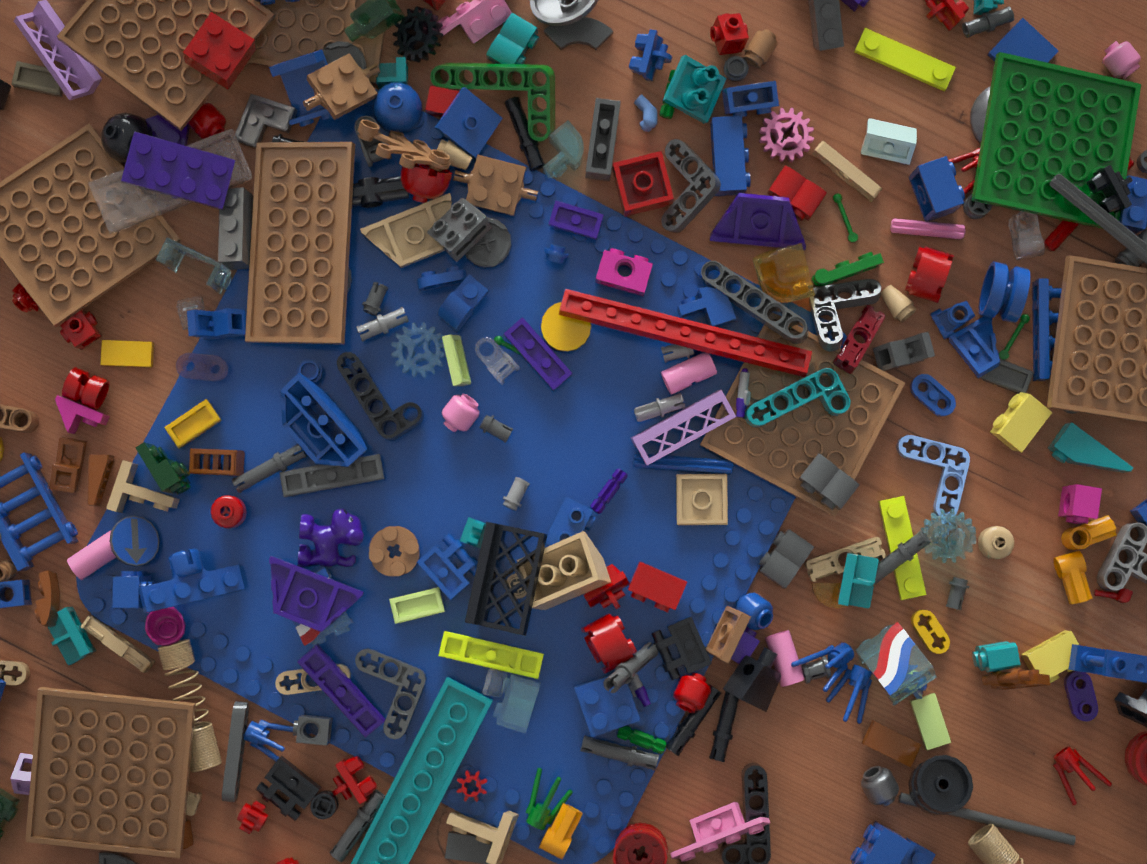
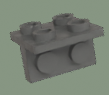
M461 198L433 224L427 233L442 246L453 260L458 262L492 226L484 213L466 199Z

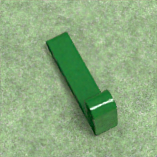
M443 63L431 71V82L436 87L446 89H461L465 87L467 89L528 91V132L530 137L535 141H544L555 131V73L547 65ZM442 69L447 71L449 75L448 81H444L441 78L440 71ZM465 70H469L473 74L472 82H468L465 79ZM490 70L494 71L497 75L496 83L488 78ZM514 71L521 74L522 81L520 84L516 83L512 78ZM538 72L545 74L547 79L545 84L538 82L536 77ZM538 97L545 99L546 109H541L537 105ZM538 122L545 124L547 128L546 134H541L538 131Z

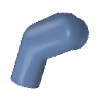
M640 95L634 101V104L643 112V121L640 122V127L643 131L650 132L657 125V109L643 95Z

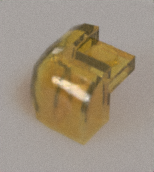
M802 243L781 249H772L753 258L762 291L776 301L788 303L815 296Z

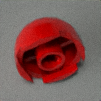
M415 163L412 169L403 166L401 169L402 186L408 193L413 195V200L426 203L428 199H436L442 196L447 191L452 176L450 170L435 171L428 164Z

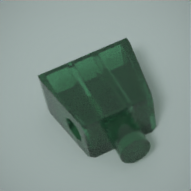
M367 0L350 14L354 23L345 28L344 31L352 42L362 35L373 39L406 18L395 0Z

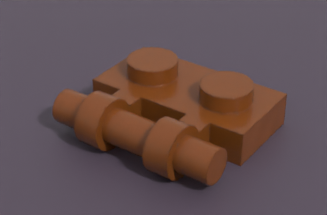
M1013 669L1011 672L1002 673L1001 671H994L989 675H983L982 682L984 685H991L992 689L1000 690L1049 686L1050 675L1039 674L1038 669L1024 671L1023 669Z

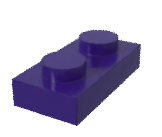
M556 200L548 225L597 240L604 214Z

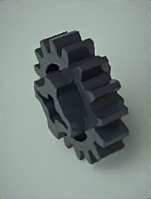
M415 6L414 10L407 9V16L401 14V23H395L398 31L392 34V36L397 37V40L393 43L394 46L399 47L397 53L406 57L407 60L420 63L421 59L428 61L429 53L435 55V46H441L438 38L443 37V33H440L438 30L443 26L442 23L437 22L439 16L433 14L429 9Z

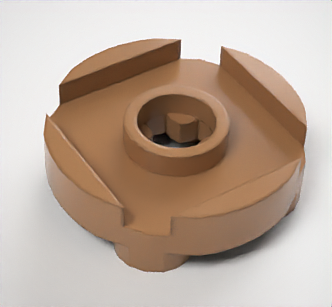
M385 527L378 531L370 542L369 559L375 569L386 576H402L409 573L415 568L420 558V546L416 536L404 527ZM398 544L401 556L391 558L388 548Z

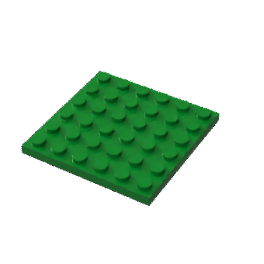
M1003 52L997 53L972 201L1103 229L1052 188L1050 182L1057 174H1061L1099 205V202L1106 199L1102 190L1093 194L1088 188L1087 182L1094 176L1093 173L1111 165L1115 173L1119 171L1123 179L1127 177L1141 84ZM1121 211L1109 213L1118 221L1120 220Z

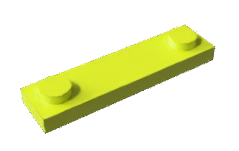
M867 28L864 29L854 51L861 56L944 92L956 68Z
M904 496L878 501L890 554L898 548L897 545L899 543H905L913 537ZM916 553L913 560H907L894 570L900 600L926 595L919 559Z
M444 631L438 656L538 679L544 654Z

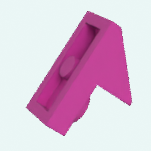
M59 395L55 398L68 433L75 434L81 420L86 424L97 427L98 423L106 425L110 418L108 415Z

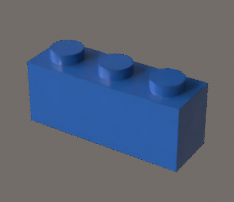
M742 116L712 117L710 132L713 172L721 183L720 190L715 196H731L745 193L747 187L751 185L750 172L745 170V163H749V150L744 148L743 138H747V124L742 123Z

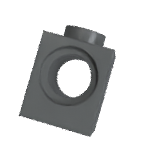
M299 716L293 725V736H297L296 743L326 746L330 744L333 717ZM308 723L317 725V736L313 737L307 734L306 726Z

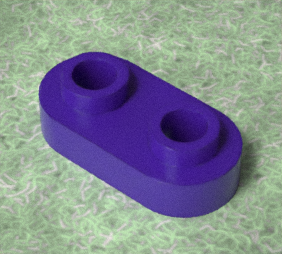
M1071 671L1064 679L1071 713L1078 720L1091 721L1098 714V703L1091 677L1086 672ZM1078 679H1081L1083 681V686L1081 688H1077L1076 681ZM1085 704L1089 705L1087 713L1082 711V707Z

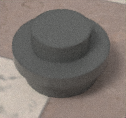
M740 56L730 57L724 64V74L732 81L744 79L749 70L747 61Z

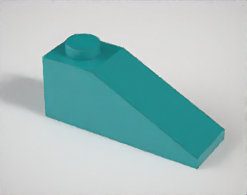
M1072 422L1064 424L1048 446V449L1053 452L1052 456L1061 463L1067 462L1120 473L1131 472L1134 468Z

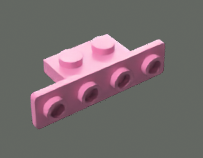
M473 0L470 3L464 2L456 8L457 12L450 17L445 16L437 21L443 25L438 30L445 35L460 24L469 40L474 44L504 23L512 12L504 0Z
M733 802L689 820L696 843L671 852L670 855L673 859H681V862L689 861L696 857L695 853L703 850L704 853H708L718 849L717 844L726 841L727 844H731L741 840L740 835L749 832L750 835L764 831L763 826L770 824L769 818L759 817L745 823L738 802Z

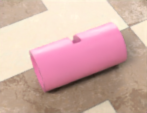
M706 352L661 372L663 381L671 395L692 386L693 382L698 383L717 374L713 360L709 353Z
M111 530L67 559L71 570L80 580H83L116 558L111 551L109 542Z
M786 630L765 637L768 649L778 654L773 664L775 670L781 673L779 681L781 687L805 680L801 665L791 666V663L799 660L790 631Z

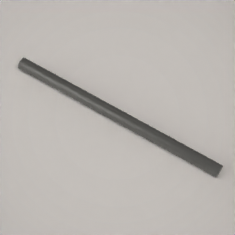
M900 793L899 803L917 807L909 794ZM960 808L955 812L947 814L983 824H994L996 827L1072 846L1076 841L1075 835L966 808Z

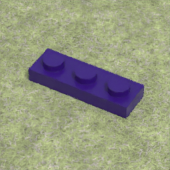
M523 317L503 333L553 391L572 376L573 373Z

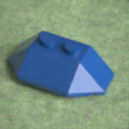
M298 373L280 390L282 397V426L315 464L349 467L367 450L356 426L324 390L304 375Z

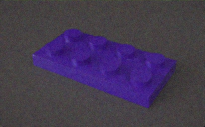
M134 131L121 182L223 210L235 160Z

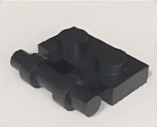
M691 616L667 626L671 634L670 637L664 639L661 630L651 633L655 641L653 644L656 646L657 651L659 650L664 662L662 665L664 671L669 673L672 681L681 677L677 667L684 665L687 673L690 674L712 664ZM674 643L680 654V657L677 659H673L668 646Z
M281 756L264 777L272 785L268 787L261 782L255 790L263 795L262 799L267 803L270 801L278 807L283 816L286 817L288 815L296 821L302 814L294 807L296 803L305 809L322 787ZM278 789L290 798L288 802L276 793Z

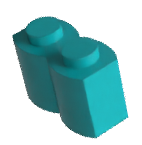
M511 13L486 53L487 59L495 64H524L526 61L525 53L529 48L533 49L539 40L537 35L538 28L516 14Z
M1004 641L976 646L975 651L972 652L973 663L981 671L994 672L1018 668L1021 665L1018 647L1014 642Z

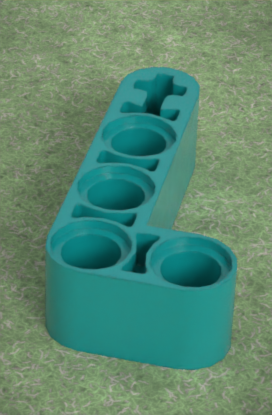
M824 368L754 403L746 410L745 420L748 425L758 428L818 397L828 414L838 416L849 409L851 401L838 374L831 368ZM825 374L831 378L830 387H824L820 384V375ZM798 386H805L808 389V398L802 399L797 395ZM781 397L786 401L785 410L776 409L774 406L775 398ZM833 397H839L843 401L841 410H836L832 407L831 400ZM768 407L769 412L761 417V421L758 418H752L751 415L754 414V409L760 412Z

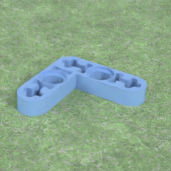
M914 435L901 437L897 442L896 449L902 457L942 467L933 511L941 519L953 518L959 509L970 463L969 453L960 447ZM911 440V445L921 447V442L924 443L921 449V457L917 456L920 452L917 450H911L909 453H906L903 443ZM936 446L940 451L939 458L936 460L929 459L926 454L928 447ZM960 453V458L964 459L963 463H958L957 466L952 459H945V463H942L945 454L955 456ZM949 476L955 477L958 481V487L954 491L948 490L945 486V480ZM942 492L947 495H955V499L949 498L948 506L952 507V510L946 512L945 515L943 514V509H940V504H945L947 496L942 497Z

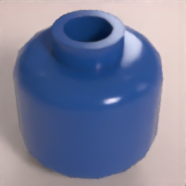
M754 592L748 593L737 601L736 610L751 616L747 624L749 629H764L772 622L773 606L761 595Z

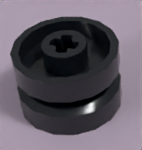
M948 755L934 756L917 765L911 773L908 783L909 793L915 805L923 812L934 816L946 815L964 807L971 798L973 790L972 776L966 765L957 758Z

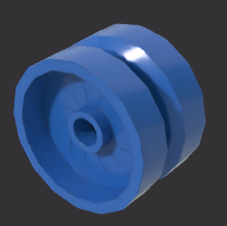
M993 261L986 272L981 288L978 306L980 316L994 318L999 313L1003 321L1016 323L1021 317L1028 297L1031 278L1030 270L1015 266L1009 272L1006 264Z

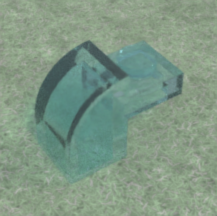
M567 120L549 135V142L559 153L543 166V173L549 179L553 176L556 178L561 176L568 169L566 167L568 164L576 171L583 159L584 145L582 137Z

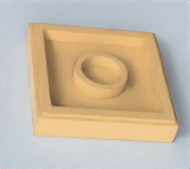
M676 474L677 525H728L727 474Z

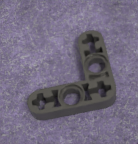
M674 139L666 145L665 155L688 180L690 185L664 212L661 222L664 229L672 233H679L686 228L718 193L721 183L717 175L688 144ZM677 147L679 148V152L683 156H685L684 159L676 155L675 149ZM696 161L698 165L696 172L689 174L687 170L689 164ZM706 180L710 181L711 187L709 189L706 188ZM696 190H699V193L703 194V196L696 193ZM694 196L696 198L695 206L692 209H687V199ZM679 209L685 212L686 215H682V212L679 211ZM673 216L676 217L677 224L675 226L672 225L671 219Z
M864 279L819 286L810 291L809 307L821 348L826 351H836L841 347L843 332L836 310L878 302L881 297V285L878 281ZM848 292L852 296L848 299H843L838 294ZM828 315L832 320L830 322H822L819 320V317ZM828 331H831L832 338L835 339L834 341H830V338H827Z
M363 649L358 652L355 658L357 668L362 672L399 686L383 726L387 737L399 739L408 729L426 684V674L418 667L373 649ZM370 653L371 659L379 662V657L383 658L384 660L379 666V673L374 671L377 667L375 665L369 664L367 667H364V661L360 660L361 656H366ZM389 662L395 663L398 667V673L394 677H388L384 673V666ZM415 672L419 673L418 678L421 679V683H416L412 690L418 692L416 696L411 692L402 691L403 686L407 689L409 688L411 680L408 679V675H413ZM401 696H408L412 700V707L409 710L405 711L399 708L398 700ZM394 710L400 715H408L407 720L403 717L401 718L399 726L402 728V731H397L395 734L391 733L392 728L389 727V723L393 724L398 716L392 714Z

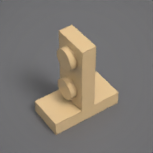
M122 461L106 509L122 513L128 494L130 495L129 500L144 504L145 500L154 502V508L168 512L169 507L177 509L180 499L132 484L138 464Z
M457 811L449 814L446 823L452 825V830L464 835L469 832L476 835L475 839L482 843L490 844V842H493L486 862L489 864H501L519 814L512 811L504 812L498 828L465 816Z

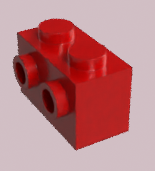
M639 562L627 590L632 592L630 597L645 602L646 598L656 602L654 607L668 613L670 608L676 610L687 581Z

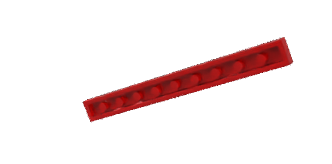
M565 289L559 309V315L801 377H806L812 354V351L569 289Z

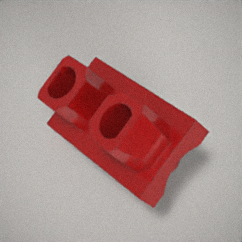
M925 0L926 5L931 10L926 15L928 20L936 17L949 31L966 16L965 14L969 10L966 3L961 0L957 3L954 0Z
M610 564L606 568L611 583L583 595L591 608L599 603L604 609L613 604L616 610L620 608L617 600L625 596L622 589L630 583L623 571L620 572L613 564Z
M358 755L348 760L344 758L335 765L345 783L339 775L333 778L337 786L332 791L334 796L341 792L345 800H348L352 797L348 790L349 787L359 804H361L378 787L371 775L361 782L355 776L356 772L365 767Z

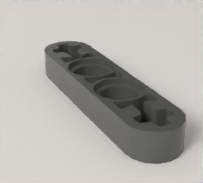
M235 701L232 710L222 788V801L236 803L239 794L245 748L244 735L247 730L249 716L248 702Z

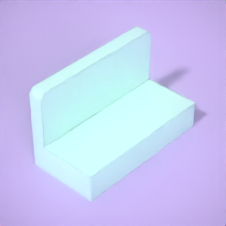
M869 118L861 154L910 165L916 147L917 130Z

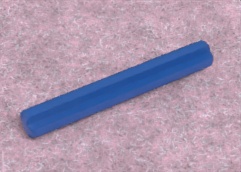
M636 453L633 458V466L638 468L731 474L734 467L733 462L725 459L666 455L646 465L640 454ZM647 454L648 458L654 456L653 454Z

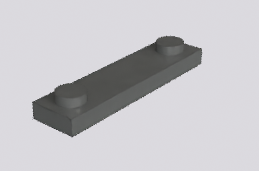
M380 454L360 457L349 467L321 464L279 472L283 497L385 479Z

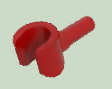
M1124 587L1118 590L1117 594L1096 589L1094 591V596L1111 598L1120 603L1129 602L1133 591Z

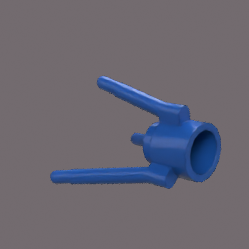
M842 642L836 647L830 645L822 651L792 662L791 666L796 667L828 655L829 663L825 665V668L830 669L833 666L838 669L823 688V691L827 692L841 673L848 668L847 663L854 658V651L847 643Z
M855 664L852 670L846 669L844 676L826 698V702H831L849 679L848 684L854 687V690L846 708L843 721H848L860 690H863L857 717V723L860 724L865 710L869 687L872 683L870 678L873 672Z
M262 719L259 723L252 721L245 732L244 740L250 742V746L259 749L276 762L279 757L264 747V745L267 744L282 752L285 748L268 739L270 731L267 728L293 732V726L269 723Z

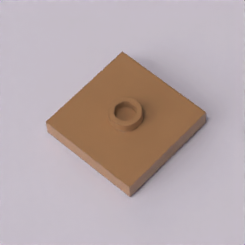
M726 606L706 647L707 653L729 663L751 616Z

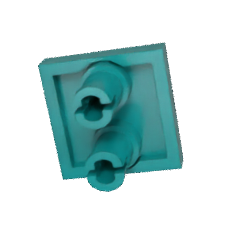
M683 55L662 101L703 124L708 123L727 78L719 74L716 66L709 65L706 67L689 56Z

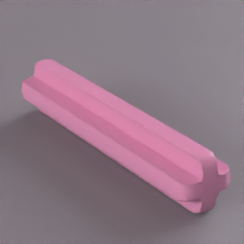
M893 219L890 227L892 233L952 239H963L965 235V226L958 224Z

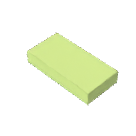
M450 334L442 336L453 386L470 385L471 379L461 336Z
M439 587L389 599L395 624L445 612Z
M932 693L922 696V699L910 700L925 750L951 743L936 694Z

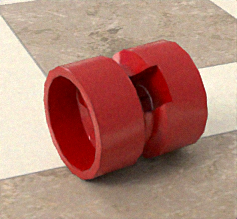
M74 367L66 377L62 388V397L75 402L81 400L82 405L98 410L106 399L110 381L96 375L90 377L89 372Z

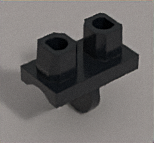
M1111 165L1094 172V176L1087 182V186L1093 194L1100 190L1103 191L1106 199L1100 201L1099 206L1108 213H1116L1132 205L1127 196L1131 193L1127 187V184L1133 181L1131 176L1123 179L1119 171L1116 173L1113 171Z

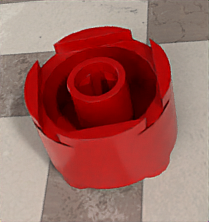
M926 246L924 248L919 247L912 267L916 268L917 271L911 270L905 291H908L909 295L938 303L954 255Z
M609 613L581 628L582 632L588 633V636L584 637L594 659L597 663L602 661L605 667L601 668L605 674L615 669L620 663H625L630 658H633V654L637 652L631 639H626L622 633L625 627L618 616H611Z

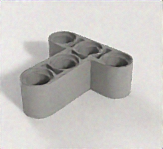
M1129 523L1122 526L1097 574V583L1102 589L1120 590L1126 585L1130 576L1147 584V575H1144L1141 570L1142 564L1144 562L1147 563V554L1142 552L1147 543V526L1142 523ZM1132 528L1137 529L1139 534L1136 541L1130 537ZM1121 550H1124L1127 554L1125 563L1119 560ZM1111 572L1116 577V582L1112 586L1107 582V577Z

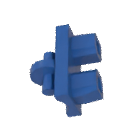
M652 29L649 30V34H637L635 47L637 50L644 51L643 57L632 56L629 63V69L634 73L642 75L647 81H653L655 70H662L663 64L671 63L673 58L672 55L666 53L668 45L662 44L664 39L657 35V30Z

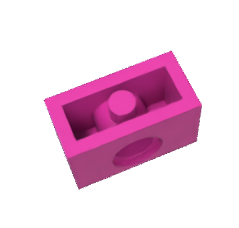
M610 248V251L604 250L595 283L644 297L653 264L648 262V258L634 255V258L624 256L623 251ZM626 265L631 268L632 273L627 277H623L618 273V268Z
M1078 484L1062 487L1058 516L1065 517L1066 522L1072 524H1088L1089 520L1098 519L1102 488Z

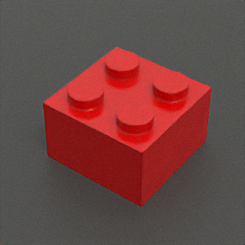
M211 12L183 51V56L186 64L229 90L256 51L255 39Z
M662 151L613 163L612 172L624 217L673 204L674 197Z

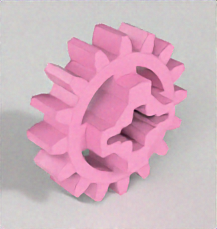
M780 108L779 115L772 111L770 114L771 120L764 119L763 124L766 127H761L759 133L765 136L761 137L759 142L766 143L763 151L768 152L770 150L772 152L771 159L777 155L779 156V162L782 163L784 158L788 157L789 162L792 163L795 155L801 159L803 157L802 151H809L810 146L808 144L812 143L814 138L808 135L814 131V128L807 127L810 121L809 118L801 119L802 111L795 115L794 108H790L788 113H785V110ZM789 120L790 122L781 123L779 121ZM798 126L802 131L803 139L802 136L798 134ZM790 128H792L790 132V137H788L783 141V143H781L783 134H785L789 131ZM770 132H771V135H773V136L775 137V141H776L775 145L773 144V142H772V140H771ZM784 148H793V150L789 151L783 150Z

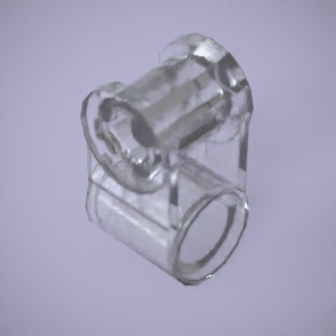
M1022 211L1014 214L1009 220V228L1015 258L1022 260L1042 256L1045 247L1037 215ZM1020 220L1026 221L1027 225L1020 224Z
M486 337L478 340L476 343L475 352L478 359L501 385L505 383L504 380L514 370L518 371L520 369L510 355L504 352L493 339ZM485 343L491 344L494 348L492 355H481L479 352L481 345ZM506 365H508L504 370H502L501 372H499L503 367H505Z

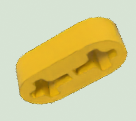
M928 610L915 611L911 617V624L926 648L936 654L946 652L950 646V639L935 615ZM920 615L929 617L927 624L930 630H927L924 625H918ZM931 633H934L937 638H943L941 648L932 647L934 639L930 635Z

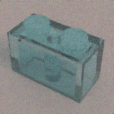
M513 673L510 679L505 677L501 692L505 693L503 703L497 702L493 717L498 718L496 725L526 734L541 682Z

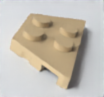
M446 194L361 228V233L400 268L443 252L445 250L427 231L451 208V194Z

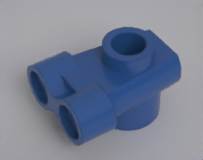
M967 300L943 311L939 308L930 313L944 340L954 334V330L975 317ZM962 311L964 318L961 320L956 319L954 316L955 312Z

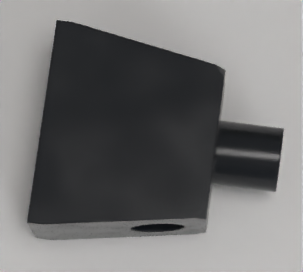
M764 647L758 660L748 655L744 656L723 690L767 712L781 679V673L771 668L778 654Z

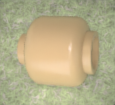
M992 526L981 532L978 537V547L980 552L987 558L1002 559L1011 554L1014 548V538L1008 529Z

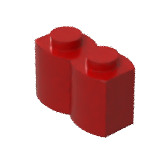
M785 165L767 194L769 196L789 198L796 218L800 221H803V219L809 221L827 192Z

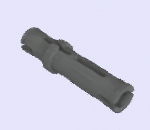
M298 443L282 453L277 452L273 455V458L233 478V485L236 486L244 481L245 483L236 488L239 493H242V491L280 470L282 472L286 471L289 465L306 458V452L303 450L296 455L294 454L302 450Z
M922 530L905 543H899L895 551L879 562L875 584L907 560H913L916 553L931 543L928 536L924 535Z
M648 642L633 655V658H630L625 663H620L615 668L614 673L604 680L605 689L609 691L615 686L610 692L615 693L624 684L630 683L634 679L635 674L658 655L656 646L654 644L651 646L652 643Z
M584 735L581 752L628 763L627 766L630 767L636 765L653 771L656 770L659 754L638 750L636 746L631 748Z
M375 789L365 805L357 810V816L329 852L333 858L343 862L369 824H372L385 798L382 792Z

